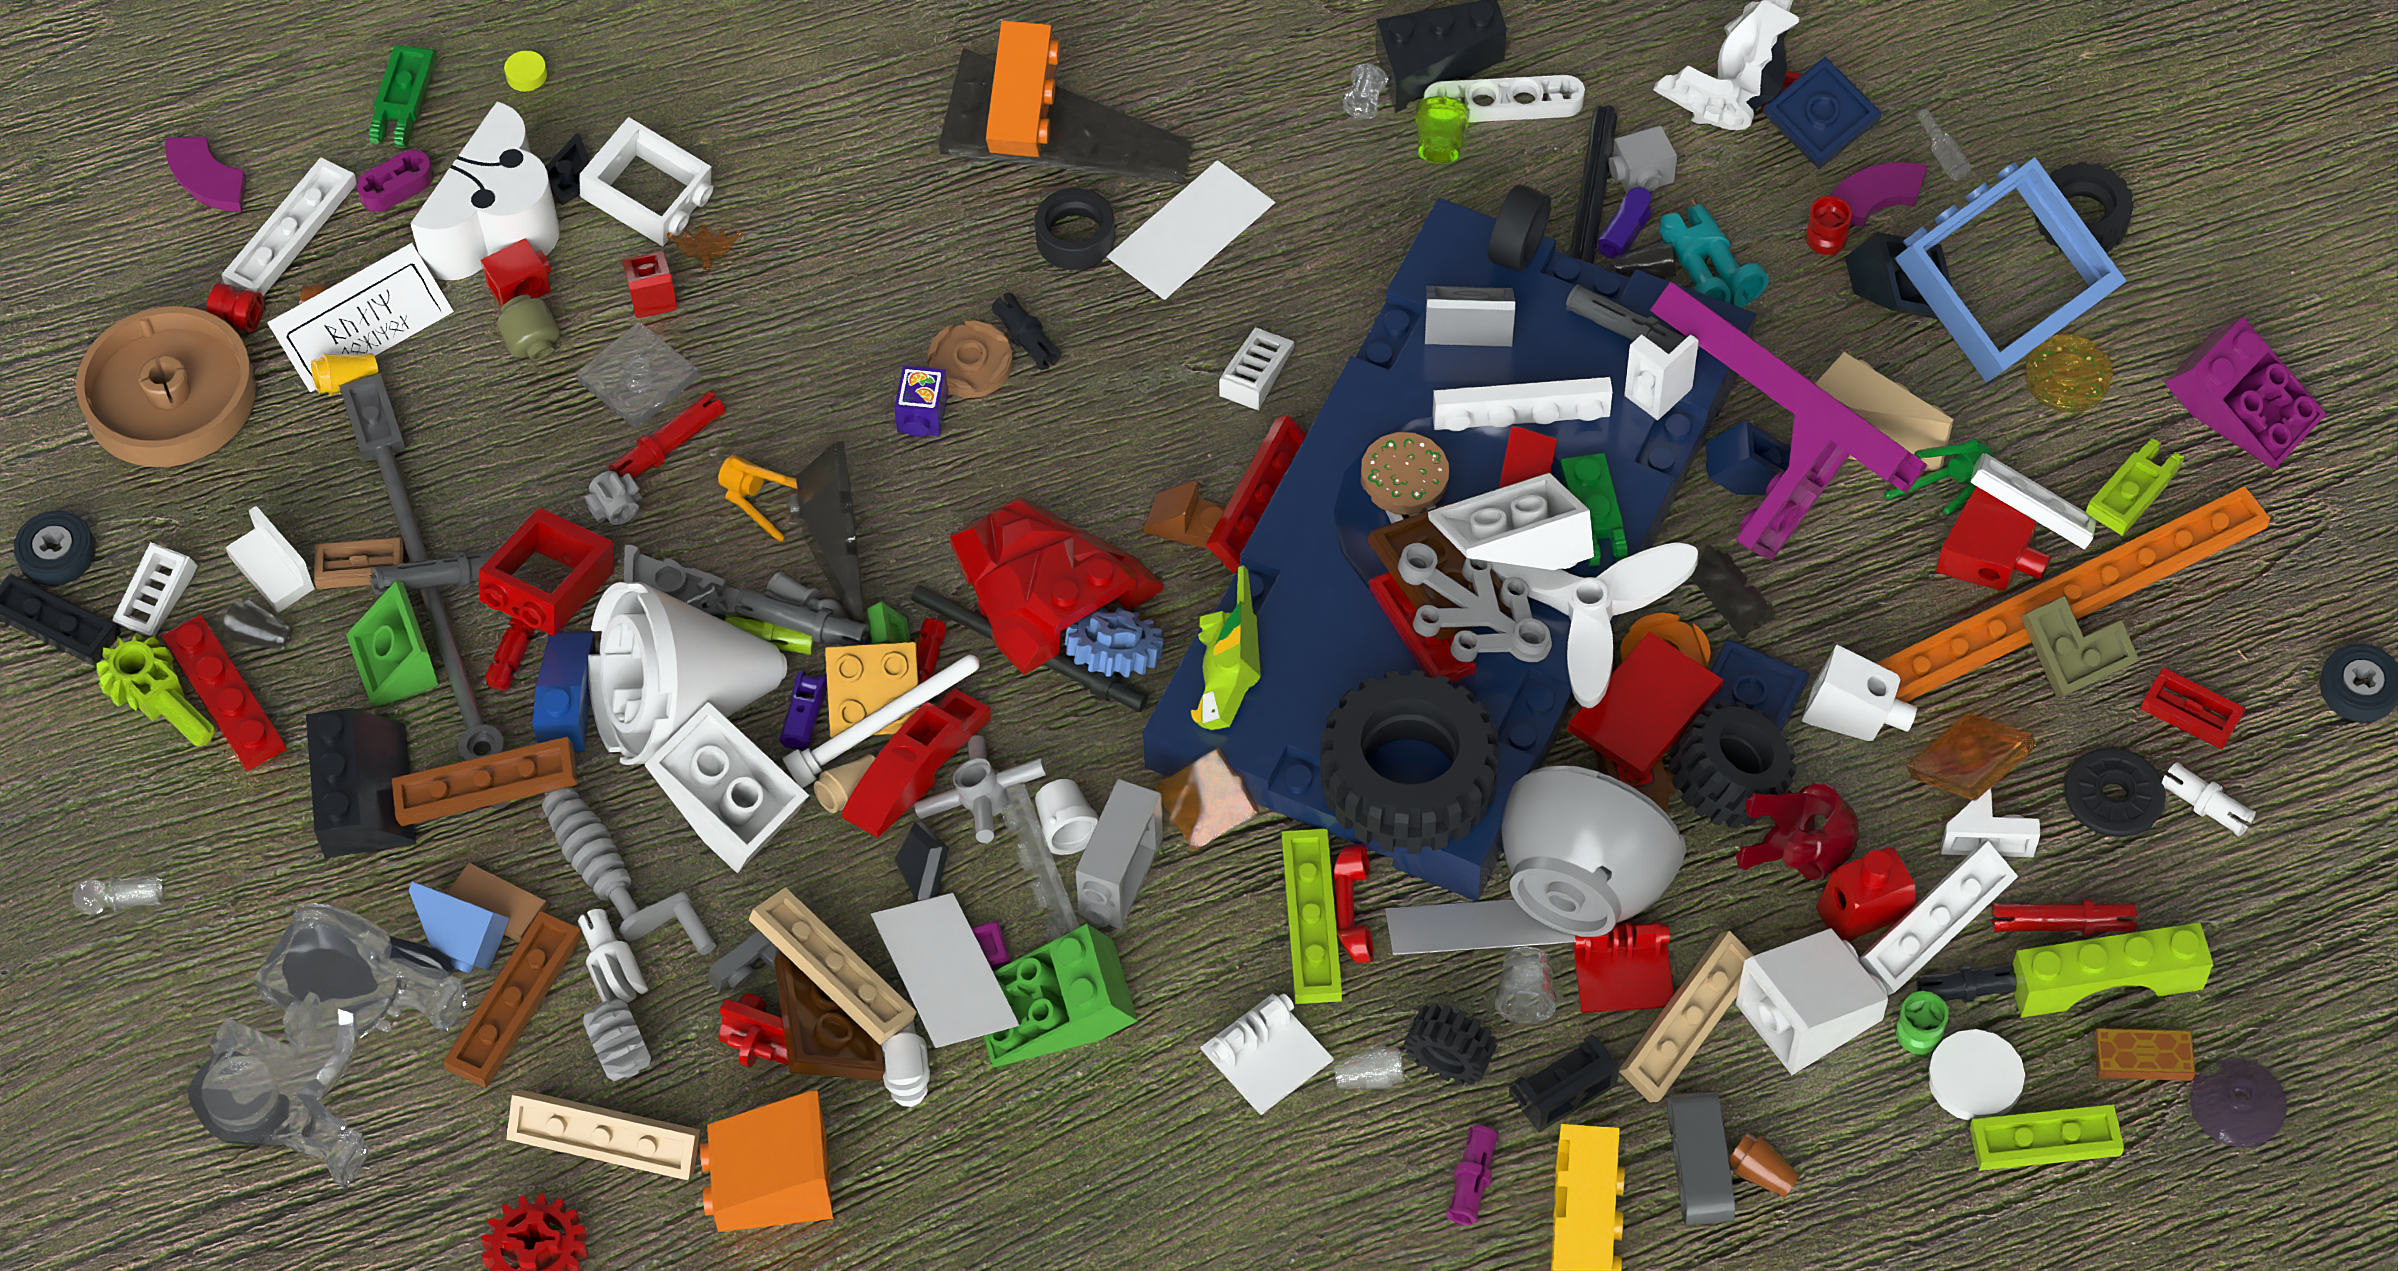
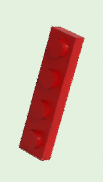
M1288 415L1275 419L1205 544L1233 574L1237 572L1240 566V554L1306 437L1303 430Z
M201 614L161 635L165 646L169 649L172 657L246 772L286 750L283 740Z

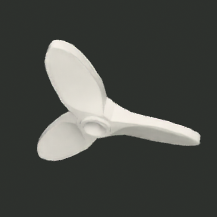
M1678 542L1653 547L1618 561L1596 578L1579 577L1560 568L1548 570L1492 562V570L1503 583L1510 577L1524 580L1529 586V597L1548 604L1570 617L1572 622L1568 639L1567 660L1571 689L1575 699L1581 706L1593 708L1606 694L1613 667V634L1610 624L1612 616L1642 608L1685 582L1693 574L1697 566L1698 550L1690 544Z

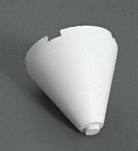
M618 582L611 585L602 595L594 614L591 630L602 631L600 654H588V680L592 710L605 747L609 752H621L625 757H620L619 762L625 765L645 764L707 702L711 703L727 718L776 689L787 673L786 658L783 653H780L776 645L642 582Z

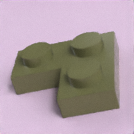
M2065 596L2020 615L2057 698L2072 693L2140 661L2122 620L2113 622L2083 636Z

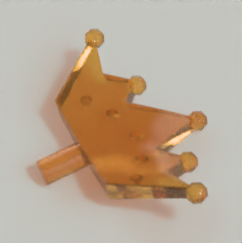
M705 225L700 226L701 230L694 239L688 232H684L683 239L673 236L671 232L667 233V237L672 239L687 257L702 258L704 270L711 268L710 258L725 256L737 238L743 236V233L738 231L737 235L726 238L724 232L720 231L719 236L715 239L706 230Z

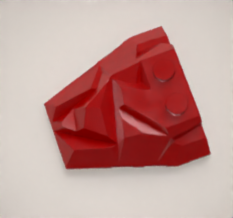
M1020 496L950 536V546L968 585H973L978 596V608L982 616H987L992 627V639L996 647L1023 675L1059 654L1060 632L1110 601L1116 599L1127 611H1131L1163 591L1164 584L1135 556Z

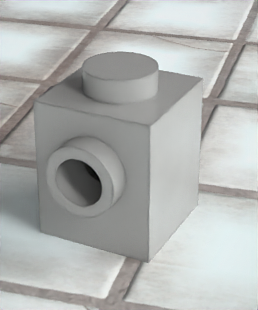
M1661 125L1614 139L1613 157H1610L1608 161L1609 169L1614 181L1621 182L1626 194L1633 188L1641 187L1650 192L1660 186L1674 182L1677 155Z

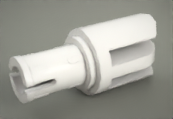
M603 909L590 910L587 913L592 923L588 922L585 915H582L578 920V925L582 929L591 950L586 959L588 970L602 1002H609L618 997L628 1004L636 998V991L640 994L647 992V985L628 943L616 939L606 911Z
M913 1019L912 1023L881 1044L885 1065L884 1084L891 1092V1097L894 1101L902 1106L909 1107L919 1104L927 1095V1083L930 1079L927 1045L922 1037L916 1035Z

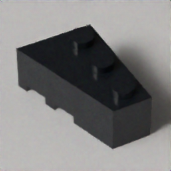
M1478 0L1376 19V54L1395 114L1406 109L1408 102L1424 95L1425 90L1433 83L1452 81L1456 78L1465 80L1505 60L1507 28L1497 0Z

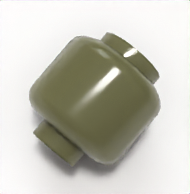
M521 295L513 298L501 307V315L498 317L496 326L508 350L514 357H529L531 361H538L553 352L554 348L552 345L559 338L560 328L544 300L531 298L530 295Z

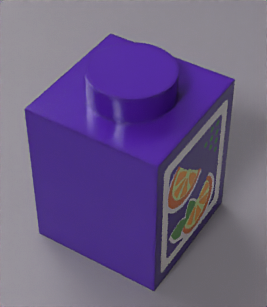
M903 365L894 406L897 432L907 433L916 437L925 435L940 436L948 398L946 369Z

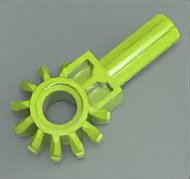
M136 632L132 640L128 642L117 637V647L115 649L103 648L102 655L104 661L96 663V671L100 678L99 685L102 692L110 696L113 703L120 707L128 702L131 708L135 711L139 708L152 721L163 715L195 746L207 745L211 742V738L216 733L215 727L183 698L185 695L172 665V655L169 649L161 646L159 640L152 636L144 641L143 637ZM142 669L138 673L130 674L134 670Z

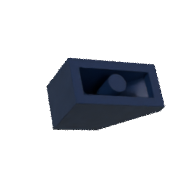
M1744 421L1706 441V469L1709 479L1736 495H1765L1770 481L1779 472L1785 473L1789 467L1791 447L1750 422Z

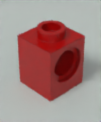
M526 238L480 260L486 285L501 307L508 301L521 295L540 298L551 292L547 277L548 274L552 273L551 266L541 250L535 252Z

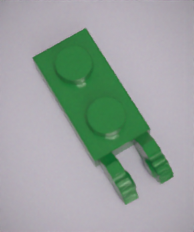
M394 45L373 106L374 115L369 131L370 143L380 145L383 143L387 132L388 119L398 120L394 131L395 146L406 148L409 144L413 122L417 120L437 61L435 50Z
M1605 453L1561 459L1560 472L1564 487L1590 510L1594 557L1587 559L1588 565H1600L1601 550L1597 543L1599 539H1610L1612 554L1616 562L1627 558L1628 550L1623 531L1624 526Z

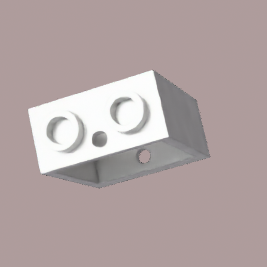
M628 117L580 173V197L659 245L664 246L672 235L678 236L682 233L692 211L697 206L703 207L709 200L713 192V185H711L712 166ZM636 155L687 185L662 217L611 187V184Z

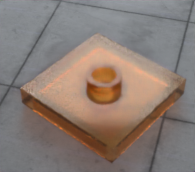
M1967 712L1908 764L1907 768L1912 779L1977 801L2032 752L2037 745L2031 733Z

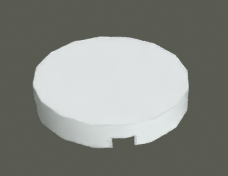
M1978 1029L1958 1031L1943 1039L1932 1054L1928 1072L1931 1093L1940 1106L1957 1118L1965 1120L2003 1116L2010 1112L2020 1099L2025 1079L2022 1059L2013 1046L1995 1033Z

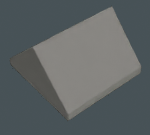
M1426 286L1425 344L1512 347L1515 316L1513 288Z

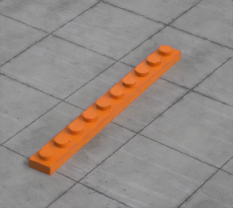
M2245 486L1891 655L1876 664L1898 674L1900 683L1895 698L1908 702L2030 643L2031 639L2020 615L2065 596L2075 619L2078 620L2266 529L2270 517Z

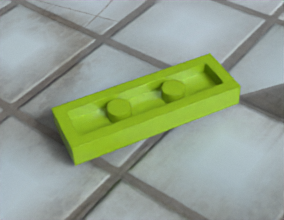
M2114 1104L1972 1119L1969 1127L1979 1171L2121 1156L2124 1150Z

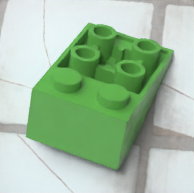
M1085 924L994 971L993 973L1020 1026L984 1035L991 1064L994 1067L1097 1042L1137 1022L1138 1019L1114 940L1092 926Z

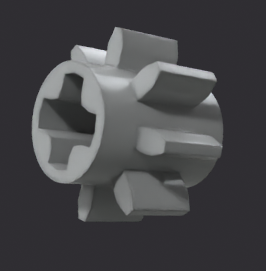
M607 471L592 480L589 485V492L591 494L585 496V500L589 504L588 509L598 523L607 518L612 525H621L636 515L639 509L636 502L642 500V496L638 492L640 488L629 473L620 478L615 471Z

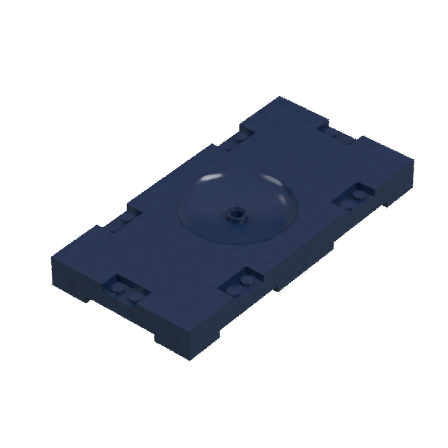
M1438 198L1388 287L1386 302L1356 357L1350 356L1240 554V566H1245L1248 569L1253 613L1257 616L1260 679L1245 693L1230 727L1215 730L1200 727L1191 716V710H1197L1205 691L1203 658L1207 645L1199 640L1198 634L1202 632L1200 627L1143 730L1145 768L1226 801L1230 794H1234L1315 828L1327 829L1328 833L1352 843H1364L1355 838L1354 827L1346 830L1336 821V811L1328 809L1324 799V788L1321 786L1320 757L1322 731L1326 729V719L1331 709L1339 707V699L1348 690L1359 691L1360 682L1370 677H1375L1376 681L1384 679L1385 672L1399 670V675H1411L1412 670H1422L1369 589L1371 579L1389 571L1367 540L1371 531L1391 524V521L1386 511L1371 501V496L1367 493L1366 489L1364 491L1360 483L1363 456L1368 447L1376 440L1392 433H1416L1431 439L1443 450L1449 463L1448 487L1442 499L1435 504L1436 507L1444 504L1448 506L1499 489L1511 426L1522 427L1557 439L1551 475L1563 486L1560 472L1561 459L1605 453L1624 526L1623 531L1628 557L1653 548L1654 539L1714 418L1719 417L1739 374L1698 345L1692 389L1659 420H1656L1624 396L1630 344L1634 341L1581 315L1566 310V301L1572 289L1579 284L1591 292L1643 317L1653 316L1660 320V325L1683 335L1650 311L1670 282L1639 270H1635L1633 276L1629 278L1555 251L1556 240L1543 236L1539 248L1526 270L1522 272L1512 270L1491 262L1488 257L1489 242L1496 218ZM1675 284L1750 338H1753L1756 319L1755 312ZM1426 286L1513 288L1515 316L1512 347L1425 344ZM1610 377L1612 400L1610 417H1600L1591 421L1581 419L1561 420L1549 424L1535 422L1511 424L1506 427H1469L1460 431L1449 429L1434 430L1432 416L1434 390ZM1401 514L1403 519L1409 517L1407 514ZM1610 539L1597 540L1601 550L1600 565L1589 566L1586 559L1578 562L1573 567L1562 570L1583 578L1598 577L1617 563L1612 554ZM1238 570L1214 613L1219 611L1232 613L1236 608ZM1509 590L1510 593L1519 595L1517 592ZM1527 596L1532 618L1544 623L1550 632L1552 646L1547 657L1538 662H1525L1516 658L1511 652L1478 653L1473 660L1476 664L1475 673L1451 684L1456 689L1462 685L1474 694L1473 704L1478 701L1484 704L1490 713L1489 722L1495 724L1498 733L1499 759L1496 791L1493 802L1487 805L1486 816L1480 824H1471L1470 833L1460 841H1455L1451 837L1448 839L1447 847L1432 851L1431 846L1421 847V853L1407 854V848L1395 847L1394 852L1379 849L1380 843L1371 840L1370 844H1365L1367 849L1394 859V869L1478 902L1504 850L1502 819L1508 795L1515 782L1531 771L1541 768L1575 700L1571 689L1567 660L1568 639L1572 621L1568 615ZM1512 613L1506 615L1513 620ZM1620 614L1612 616L1610 620L1612 630ZM1477 626L1467 630L1476 635L1500 634L1489 626ZM1463 644L1465 648L1471 649L1469 645ZM1401 739L1386 743L1374 750L1366 759L1372 769L1379 775L1390 781L1402 784L1429 782L1440 777L1452 766L1449 758L1441 750L1429 743L1413 739Z

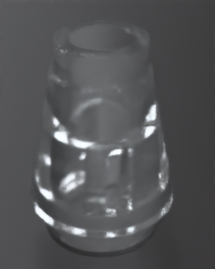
M1382 1043L1342 1059V1061L1333 1062L1339 1090L1395 1089V1084L1405 1082L1404 1067L1398 1045L1387 1047L1386 1043Z

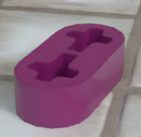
M408 150L365 172L357 181V191L362 206L373 212L384 211L424 190L433 180L430 160L422 151ZM413 168L415 171L419 172L413 174L410 170H407ZM377 188L382 192L377 194V192L372 189Z

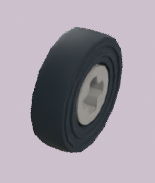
M62 510L47 511L30 518L19 529L14 540V557L22 573L33 582L46 586L65 585L78 579L89 569L95 557V539L87 523L76 514ZM49 543H52V545H61L62 548L54 552V550L47 547L50 546Z
M2349 644L2337 649L2326 660L2319 680L2321 694L2329 708L2341 717L2356 722H2374L2386 717L2398 705V663L2381 648L2368 644ZM2355 677L2360 680L2367 677V681L2370 682L2369 687L2365 684L2356 686L2353 683Z

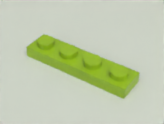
M1328 830L1281 831L1295 1004L1342 1001Z

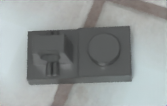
M758 930L710 966L708 981L718 993H721L730 985L736 990L755 975L756 971L753 968L756 967V963L761 959L775 971L774 960L781 950Z

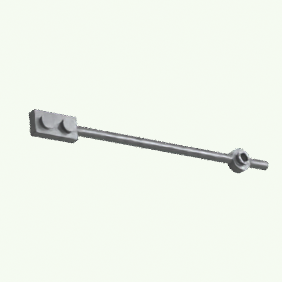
M381 373L340 385L339 388L363 461L366 462L377 458L410 561L429 560L393 454L406 448ZM438 586L420 589L466 727V731L461 735L458 742V750L462 762L505 752V743L499 730L493 726L483 724ZM482 750L490 751L486 755L477 756V754ZM509 801L491 806L494 809H501L506 807Z

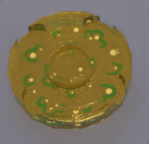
M2073 334L2054 335L2030 351L2024 372L2026 386L2037 401L2050 409L2064 413L2084 412L2096 407L2107 396L2113 376L2111 360L2105 352L2103 355L2101 351L2096 349L2097 344L2088 338Z

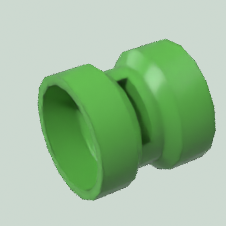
M1919 991L1909 995L1903 1002L1896 1025V1037L1898 1043L1905 1050L1913 1054L1923 1055L1931 1053L1941 1043L1948 1021L1949 1010L1940 996L1932 992Z

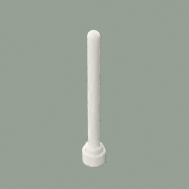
M974 655L963 657L816 749L810 751L807 748L802 752L799 749L782 758L797 784L803 789L817 780L815 775L822 772L821 766L975 672L979 668L978 658Z

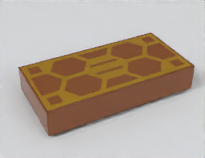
M2096 1028L2094 1048L2097 1078L2193 1081L2195 1063L2192 1031Z

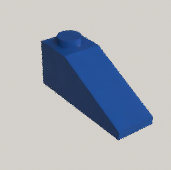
M561 632L555 636L549 634L535 691L532 726L538 744L568 737L573 744L574 752H585L590 702L588 654H594V632Z

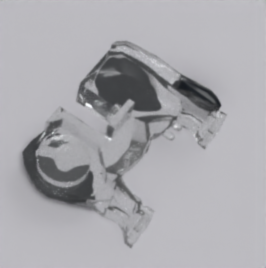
M312 903L299 907L292 914V922L253 978L262 1001L286 1011L283 1024L286 1026L284 1031L291 1046L227 1017L209 1043L214 1055L197 1072L187 1088L190 1105L200 1122L213 1136L232 1144L287 1146L299 1153L322 1158L326 1161L335 1183L347 1188L368 1157L369 1150L363 1135L355 1130H348L345 1121L333 1116L324 1107L320 1099L332 1089L350 1067L361 1037L373 1031L374 1028L384 1032L392 1030V1024L383 1019L386 1014L399 1017L402 1014V1009L399 1006L414 1008L421 1011L435 1028L446 1033L450 1030L468 1002V996L463 981L451 976L454 972L453 965L439 950L395 938L381 927L350 911L332 905Z

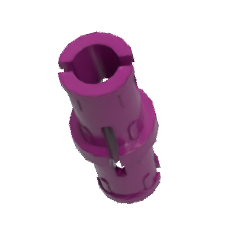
M1474 1125L1473 1128H1469L1461 1162L1455 1165L1453 1177L1456 1183L1446 1215L1455 1223L1462 1225L1477 1223L1484 1189L1490 1186L1492 1172L1489 1169L1499 1138L1498 1133L1489 1127Z

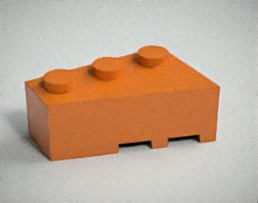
M1001 20L986 141L990 153L1040 157L1042 144H1048L1050 119H1047L1049 104L1053 105L1054 76L1056 65L1059 64L1061 47L1060 40L1054 39L1051 25Z

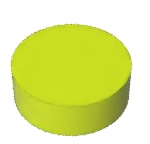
M519 51L511 55L505 62L504 70L507 82L515 90L523 92L532 91L542 86L546 81L547 69L545 61L540 54L534 51Z

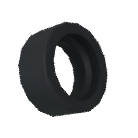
M1521 184L1515 185L1511 189L1501 206L1491 233L1488 247V257L1491 262L1518 272L1526 270L1539 248L1551 211V198L1548 194Z
M1068 188L1050 194L1039 204L1034 217L1037 248L1045 260L1056 267L1078 270L1094 266L1110 254L1115 242L1113 210L1105 198L1091 190ZM1068 216L1090 218L1098 223L1100 228L1093 237L1079 242L1063 241L1050 233V227Z

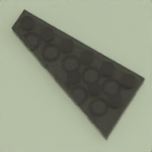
M962 49L939 141L940 154L1185 184L1192 153L1191 141L1058 86H1055L1053 105L1049 104L1047 119H1050L1048 144H1042L1040 157L990 153L986 141L996 61L968 49Z

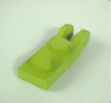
M2154 438L2150 439L2138 453L2134 452L2092 498L2085 514L2123 536L2168 486L2170 480L2180 469L2184 456L2174 452L2160 467L2151 461L2158 455L2161 442Z

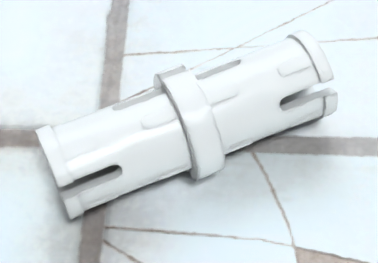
M2179 762L2173 764L2168 772L2181 779L2183 784L2166 775L2162 780L2165 789L2192 804L2195 813L2202 817L2206 814L2233 831L2238 837L2247 830L2248 826L2235 819L2233 814L2250 823L2255 817L2256 812L2254 810L2248 809L2224 794L2222 786L2214 781L2210 784L2184 768Z

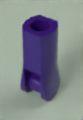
M1637 187L1627 192L1618 208V212L1614 214L1598 239V251L1602 255L1613 260L1623 259L1640 233V230L1651 217V207L1649 206L1651 203V193L1647 189Z
M804 670L797 672L791 701L779 738L784 747L801 751L809 748L818 714L827 693V674H821L820 678L806 676ZM803 693L812 694L814 695L813 699H809L802 697Z

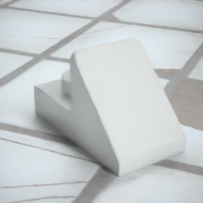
M1987 787L1946 824L1941 843V854L1969 855L1980 844L1989 841L2001 856L2034 857L2040 838L2039 819L2024 818L2021 815L2015 814L2006 815L2001 818L1993 817L1991 787Z

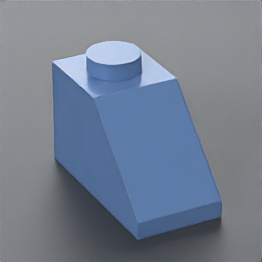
M412 882L409 892L431 948H435L444 955H447L455 969L471 974L473 966L490 971L510 918L430 887Z

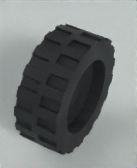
M2078 162L2075 165L2067 164L2061 169L2051 172L2050 178L2066 200L2069 197L2084 196L2092 198L2104 206L2105 215L2099 222H2084V224L2106 253L2111 251L2113 246L2119 245L2124 235H2126L2134 202H2132L2133 194L2131 189L2127 188L2126 181L2123 178H2119L2113 170H2107L2102 165L2095 163L2094 165L2086 164V162ZM2035 215V221L2039 225L2038 230L2040 234L2046 237V241L2051 246L2054 245L2059 248V251H2062Z

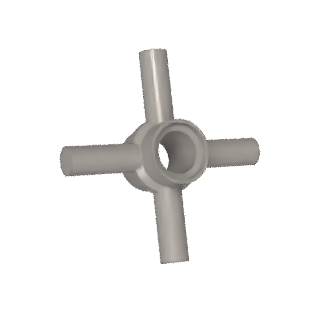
M975 735L968 740L969 760L960 765L953 775V783L956 788L917 801L914 807L919 819H923L963 805L974 816L976 839L979 842L987 843L994 838L993 817L999 814L1008 803L1009 796L1006 789L1048 774L1044 760L1038 758L999 772L992 768L991 764L987 761L985 738Z

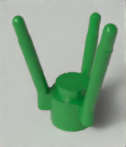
M1975 438L1961 444L1917 450L1914 455L1919 459L1953 455V458L1950 459L1947 467L1918 478L1908 492L1948 476H1952L1958 483L1970 484L1943 509V512L1949 515L1969 499L1976 485L1971 483L1974 466L1982 453H1986L1993 458L1994 456L1987 445L1978 442ZM1896 487L1886 491L1884 497L1889 500L1906 493Z

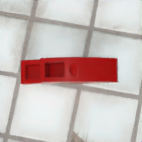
M956 688L947 694L936 706L926 701L900 727L872 762L844 806L842 818L879 838L935 785V771L990 721V707Z

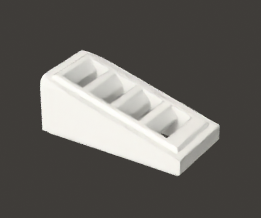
M1255 327L1219 380L1220 396L1259 411L1293 350L1294 341ZM1262 343L1278 350L1274 352L1258 345ZM1255 353L1271 360L1267 362L1252 355ZM1249 364L1263 369V371L1259 372L1246 366ZM1241 375H1245V376H1247V377L1253 378V379H1255L1256 381H1255V382H1252V381L1246 380V379H1244V378H1241Z
M150 542L112 621L115 624L146 636L155 637L191 581L198 565L186 555ZM162 566L173 570L170 576L159 573ZM152 581L165 584L163 591L150 587ZM144 594L158 599L155 606L140 600ZM134 609L151 614L148 622L130 615Z

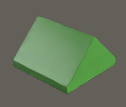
M395 581L346 634L370 705L380 706L439 686L403 582Z

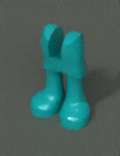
M1701 203L1688 207L1687 215L1690 228L1685 226L1677 212L1661 217L1659 232L1662 234L1663 241L1676 254L1682 268L1687 270L1695 287L1694 291L1730 303L1731 299L1733 305L1742 308L1758 298L1767 288L1769 276L1763 267L1757 263H1748L1740 267L1729 250V240L1722 233L1712 215ZM1710 257L1721 278L1714 277L1711 274L1704 260Z

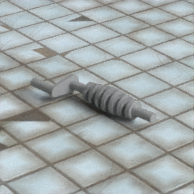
M573 787L544 793L546 798L542 803V808L546 817L549 818L548 822L552 831L555 832V838L562 848L563 855L576 872L582 875L586 884L593 888V892L600 900L611 899L624 920L619 931L625 940H637L676 916L701 955H706L715 949L716 943L691 906V900L687 893H677L645 909L639 910L627 891L631 884V878L627 870L624 869L621 856L617 854L618 850L613 839H611L610 832L601 823L598 816L590 811V807L586 802L580 799L579 794Z

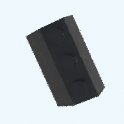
M355 708L306 714L314 832L324 858L416 845L415 825L401 826L396 820L392 778L410 774L405 724Z

